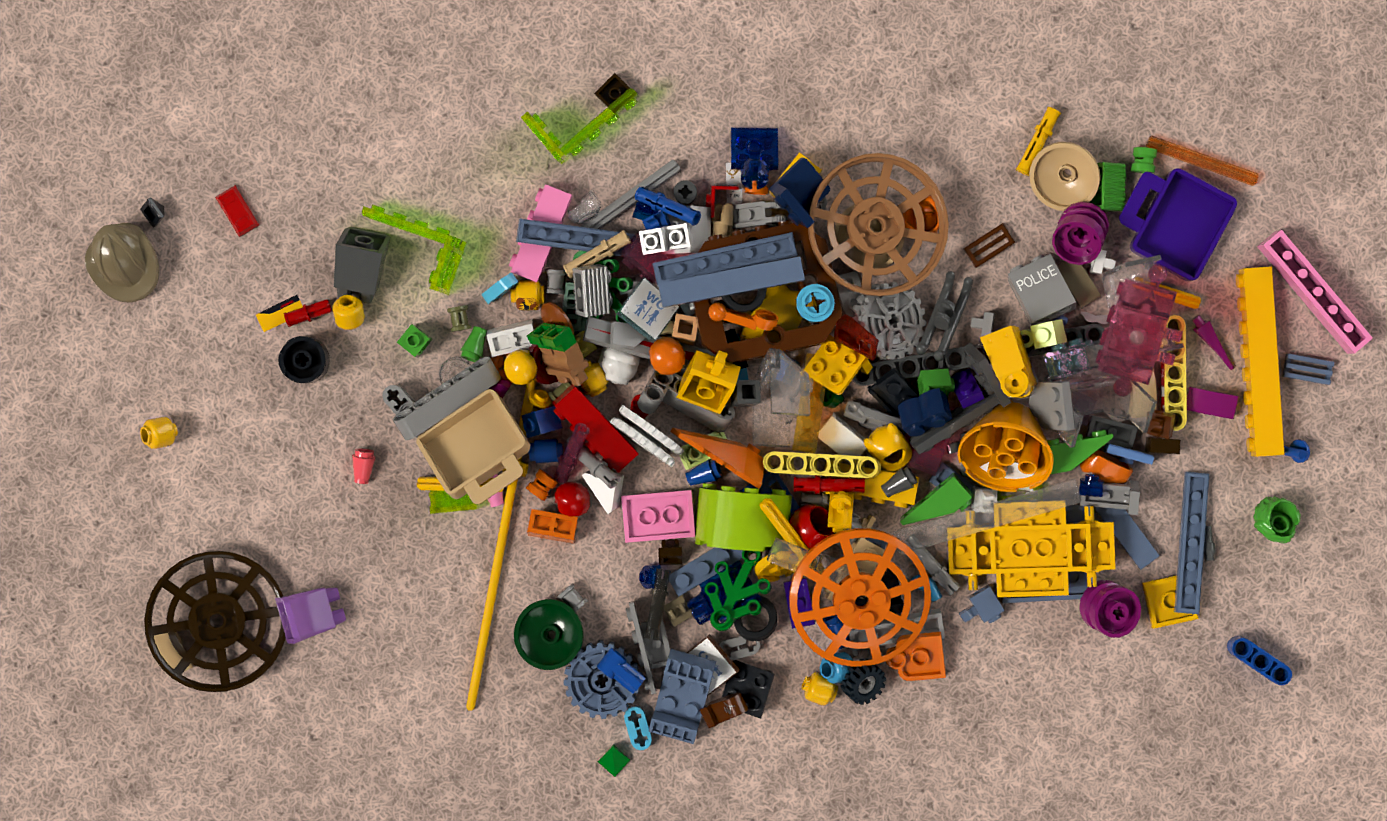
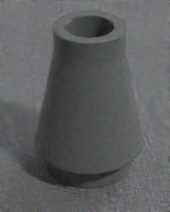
M908 466L904 469L901 467L885 484L881 485V488L889 498L892 495L914 488V484L918 483Z

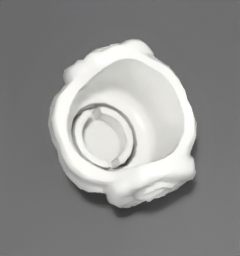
M603 347L598 363L605 372L606 380L614 384L627 385L637 372L640 357Z

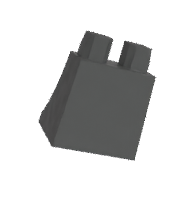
M355 227L344 229L336 243L334 287L337 288L338 298L343 295H352V291L360 292L359 299L362 303L370 304L380 285L391 237L388 234Z

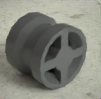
M683 180L675 185L674 197L678 203L689 205L696 199L697 189L691 181Z

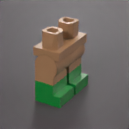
M542 323L527 335L530 344L538 345L541 350L542 361L547 365L545 368L547 374L555 375L559 383H567L571 380L573 385L579 386L588 379L584 369L589 364L586 359H583V354L570 327Z

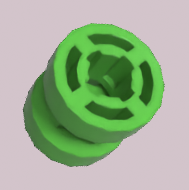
M1134 147L1133 156L1135 159L1134 163L1131 164V172H1151L1154 174L1155 165L1153 161L1157 156V149Z

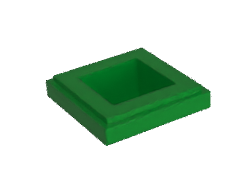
M613 744L598 760V763L616 777L630 759Z

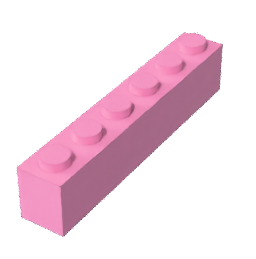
M1282 230L1273 232L1257 246L1347 354H1355L1373 339Z

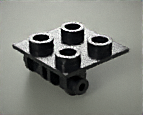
M733 660L740 670L727 680L722 697L740 692L748 707V710L744 713L761 719L775 674L773 671L763 670L744 662Z

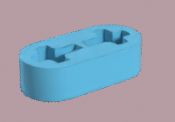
M509 273L482 294V297L489 305L518 284L519 281L513 273Z
M631 706L624 715L629 738L635 749L645 750L652 741L651 732H648L649 725L646 714L641 707ZM635 710L637 714H641V717L638 719L639 726H635L633 719L629 720L628 717L631 716V711ZM641 729L643 736L648 737L644 745H641L640 742H635V739L638 738L637 730Z

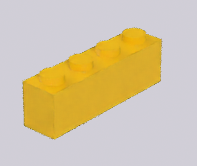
M825 460L824 470H826V468H827V466H828L826 460ZM840 463L841 471L847 473L851 469V464ZM863 467L867 474H871L874 471L873 468ZM881 470L876 477L865 478V493L854 492V499L862 500V496L872 497L871 502L885 504V500L895 502L894 506L908 508L909 504H915L918 483L914 484V488L888 498L881 485L885 484L895 472ZM822 476V478H853V477Z

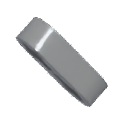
M741 635L725 639L718 644L722 649H724L725 644H728L729 647L737 646L738 650L731 651V656H729L731 660L754 655L760 649V641H756L757 644L753 646L754 650L749 651L748 647L740 649L739 645L746 643V639Z

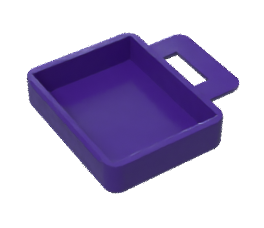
M1179 168L1171 170L1165 180L1151 172H1145L1141 175L1121 212L1119 221L1124 226L1136 231L1130 243V249L1134 254L1185 281H1194L1201 275L1234 214L1237 201L1233 196ZM1152 189L1158 193L1144 219H1141L1136 214L1149 190Z

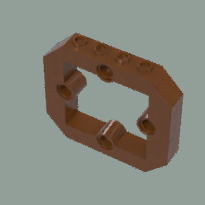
M786 220V222H778L776 227L769 228L768 225L757 226L755 231L746 233L745 229L731 232L732 236L724 238L722 234L708 237L709 241L704 242L698 253L746 243L751 239L759 240L792 232L795 245H801L806 268L803 270L804 277L813 276L816 284L828 288L834 297L835 303L831 315L827 319L818 322L817 325L785 331L780 325H776L770 331L764 330L760 337L727 343L723 322L712 320L708 314L709 307L712 305L711 300L692 302L702 347L715 355L718 351L727 353L728 355L725 360L734 364L824 344L841 318L842 309L835 280L825 272L813 253L808 228L801 224L797 226L791 220ZM815 233L819 251L824 256L829 252L827 241ZM804 281L797 282L800 291L806 287ZM812 294L814 308L819 313L818 306L825 300H816ZM771 331L777 332L780 336V341L771 343L767 338V334Z

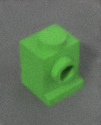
M921 370L917 380L919 396L936 388H940L947 397L949 392H954L955 382L953 378H950L949 370Z

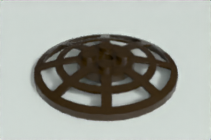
M207 551L194 554L168 569L153 588L146 605L144 617L148 647L162 670L182 685L206 692H227L238 689L262 676L274 664L286 639L281 622L279 637L272 653L269 654L259 646L265 634L266 618L278 617L280 615L277 607L265 609L259 593L251 583L258 574H261L272 587L276 597H283L279 585L271 574L250 558L226 551ZM213 558L233 559L250 566L251 569L244 578L231 573L215 572ZM203 560L204 574L190 579L180 588L169 581L172 575L184 566ZM216 579L230 580L237 583L238 586L231 595L219 593L217 591ZM206 580L208 594L196 600L186 593L195 584ZM164 588L174 595L167 612V624L152 626L154 604L159 592ZM246 590L253 597L258 610L244 612L238 600ZM179 600L191 607L188 620L174 622L175 610ZM214 614L221 615L224 619L223 625L213 627L210 624L211 616ZM259 619L258 632L255 640L252 641L243 634L245 621ZM190 631L196 641L188 651L180 644L175 632ZM168 633L173 647L183 657L175 669L160 654L154 635ZM237 641L247 648L239 657L227 661L226 647ZM203 646L216 649L218 663L205 662L197 659L195 656ZM252 654H255L264 661L250 675L238 681L230 682L228 668L243 663ZM190 663L203 669L219 670L221 684L200 683L188 679L182 674Z

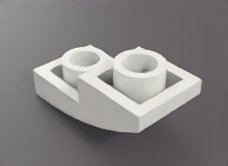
M688 222L639 231L643 255L693 246Z

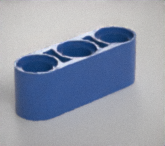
M1234 636L1228 641L1227 649L1231 655L1271 682L1278 685H1286L1291 681V669L1250 640L1241 636ZM1243 641L1245 644L1244 650L1241 653H1236V644ZM1258 655H1263L1264 662L1261 666L1255 665V658ZM1278 668H1282L1284 671L1283 676L1280 679H1275V671Z

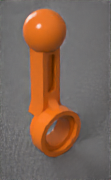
M720 302L713 303L708 310L710 318L714 321L724 320L756 330V327L762 330L770 331L773 327H776L779 319L775 313L769 310L759 309L754 315H749L726 308Z

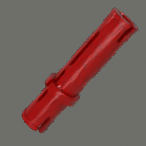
M817 475L815 477L794 476V492L809 491L815 492V494L839 491L865 493V478H820Z

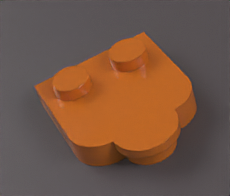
M941 632L919 633L912 644L897 656L885 661L886 664L892 669H898L899 676L906 681L946 678ZM911 634L900 636L895 646L889 648L885 655L900 647Z

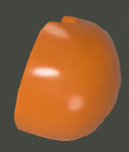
M662 337L655 340L649 349L650 362L653 369L661 375L670 376L678 373L683 368V365H685V351L682 345L672 337Z

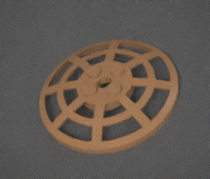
M864 154L838 165L819 184L812 197L808 212L813 220L815 217L827 221L828 237L833 250L822 256L815 239L813 223L808 228V235L813 253L819 264L838 284L863 295H894L918 285L938 265L948 239L949 223L947 209L936 184L917 165L904 158L890 154ZM883 162L880 177H865L852 182L846 169L861 163ZM893 165L912 173L925 187L913 195L905 186L890 179ZM838 175L844 188L835 197L830 210L816 208L822 192L830 181ZM867 184H878L876 197L865 200L862 199L856 189ZM887 187H891L901 193L906 200L896 206L893 202L885 199ZM847 194H849L855 204L849 216L836 213L839 204ZM930 195L935 202L938 213L939 233L924 231V216L919 202ZM910 208L913 209L916 217L917 230L905 228L902 214ZM872 220H878L881 223L882 228L880 232L876 233L871 230L870 223ZM834 223L847 225L849 239L840 245L835 236ZM902 237L915 239L911 250L902 258L895 247L899 244ZM922 241L937 243L928 264L918 275H915L907 264L918 253ZM854 246L864 252L863 266L853 262L845 255V252ZM887 253L894 262V265L886 268H873L875 255ZM839 257L849 268L862 273L861 287L842 279L828 264ZM900 270L908 280V282L889 289H871L872 275H887Z

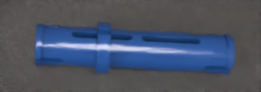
M641 186L635 193V200L651 206L652 210H661L693 226L697 225L700 221V211L666 198L665 194L661 192L655 193Z

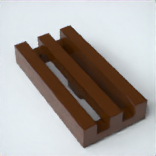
M1002 223L963 248V250L973 263V266L977 268L1013 245L1015 241ZM1002 230V235L972 254L970 249ZM1004 238H1007V243H1005L998 249L994 250L981 260H976L975 257H977L984 251L988 250Z

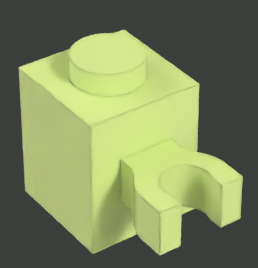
M1062 319L1030 326L1031 330L1020 331L1021 335L1026 334L1030 338V341L1024 344L1025 348L1035 346V349L1067 342Z

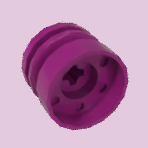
M1087 202L1073 203L1065 208L1052 239V245L1056 254L1062 260L1076 265L1087 264L1095 260L1102 249L1109 230V221L1106 214L1100 207Z

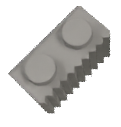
M595 264L573 268L576 314L583 317L609 314L613 300L609 293L608 283L611 281V274L607 266Z

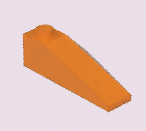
M677 428L671 429V433L695 449L706 454L720 465H724L759 489L761 487L764 473V458L759 455L761 450L749 443L746 447L737 441Z

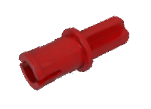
M323 300L308 306L304 304L302 308L285 312L284 318L287 326L291 327L307 320L312 322L313 318L331 313L332 309L330 302Z

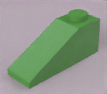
M953 472L902 515L900 523L907 525L955 513L958 509L963 511L972 503L970 500L972 492Z

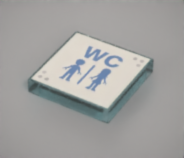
M643 277L616 314L654 343L680 306L663 308L659 289Z

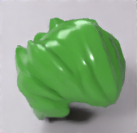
M1265 497L1255 507V514L1253 516L1255 521L1254 527L1272 542L1289 543L1295 536L1296 525L1300 523L1301 514L1295 504L1285 498Z

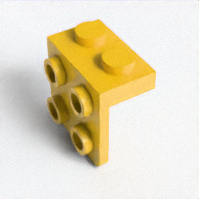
M829 335L804 368V374L833 393L841 395L859 370L868 375L873 366L868 360L870 357L865 352L859 349L856 351L845 340L841 338L838 340Z

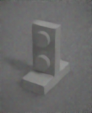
M1129 480V484L1082 481L1080 506L1126 509L1128 514L1138 515L1139 481Z

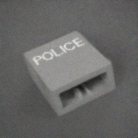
M1051 254L1047 256L1039 255L1031 261L1032 263L1025 266L1018 265L1010 270L1008 282L1031 326L1049 322L1076 309V301Z

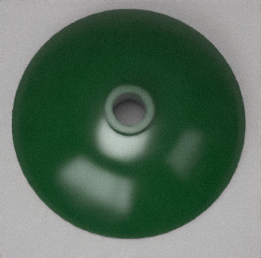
M545 599L530 604L519 615L514 627V642L518 653L529 665L541 670H555L568 665L578 655L583 644L584 631L578 614L569 605L558 600ZM551 630L555 631L556 633L554 639H551L549 637V632Z

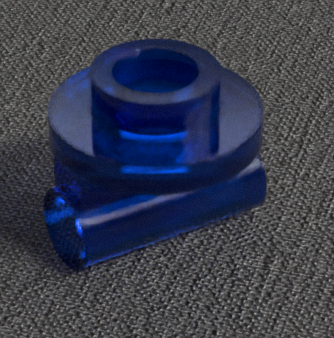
M638 201L633 218L644 220L658 213V211L652 210L651 206Z
M1085 474V478H1080L1078 495L1102 497L1104 481L1099 479V475Z
M647 565L642 568L639 573V581L645 589H661V565Z

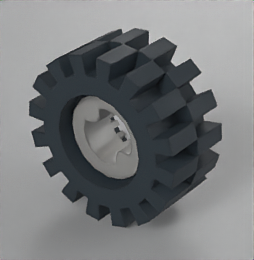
M876 664L853 668L849 666L848 670L850 673L845 675L846 680L841 681L843 692L853 702L864 705V702L866 704L871 703V698L876 700L877 697L875 695L877 693L881 695L882 691L880 689L885 688L883 683L886 681L885 673Z

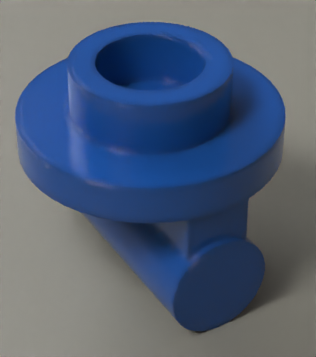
M1298 439L1294 440L1290 447L1284 446V455L1290 456L1297 463H1303L1308 460L1310 449L1304 440Z

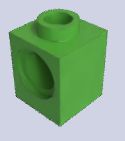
M411 324L397 343L414 357L418 358L433 339L416 325Z

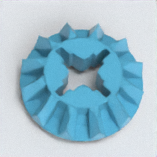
M811 284L804 287L796 299L797 310L801 317L810 322H821L827 319L834 309L835 302L831 291L820 284ZM812 294L816 300H825L818 306L819 313H817L814 307L805 306L812 301Z

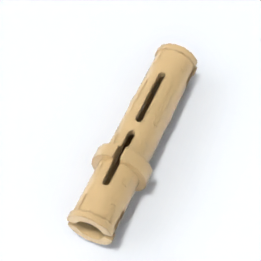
M625 230L607 241L605 239L600 241V245L563 265L569 278L573 277V268L593 265L607 256L612 257L614 252L630 244L631 240Z

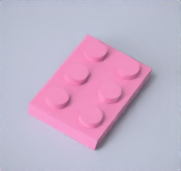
M691 490L621 496L625 543L695 537Z

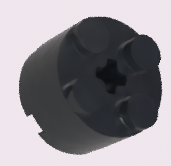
M298 336L285 343L279 353L278 362L281 372L291 381L296 383H313L320 380L327 373L330 365V355L326 346L318 339ZM303 354L306 357H309V361L306 362V366L304 363H300V359L303 358Z

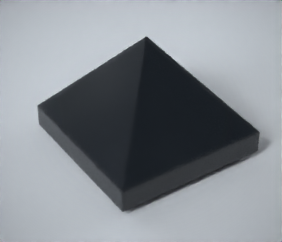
M151 197L140 208L153 228L164 217V206Z

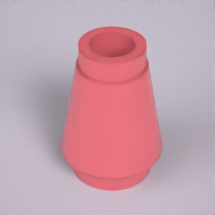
M363 448L355 449V454L352 455L354 482L368 484L376 458L374 451Z

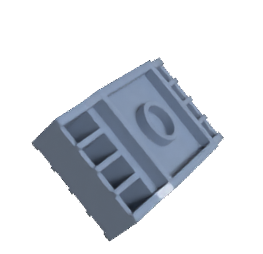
M671 648L648 732L694 744L702 717L700 709L705 706L716 661Z

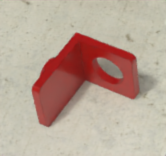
M711 185V194H706V207H711L710 218H714L715 189L739 190V186Z

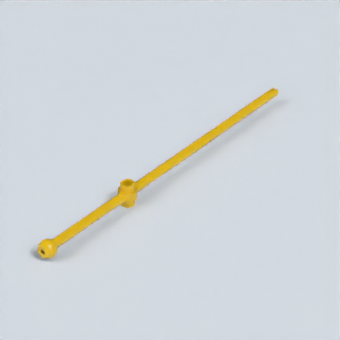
M534 380L526 384L521 415L528 414L525 411V405L530 401L528 398L529 393L535 390L536 381ZM520 416L519 427L526 437V432L523 428V421ZM521 457L517 461L523 469L521 477H526L528 463H523ZM518 479L509 484L506 490L466 708L469 711L474 710Z

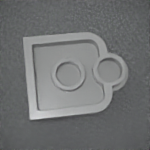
M1044 381L1037 383L1034 394L1029 399V408L1032 414L1037 417L1039 425L1045 430L1068 431L1075 429L1069 381Z

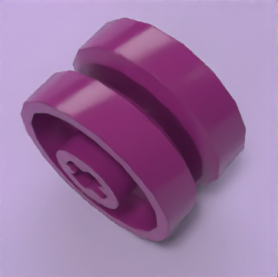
M1110 580L1097 581V587H1093L1092 583L1091 587L1084 591L1080 599L1079 610L1083 621L1087 626L1111 638H1120L1129 634L1136 627L1141 616V605L1136 594Z

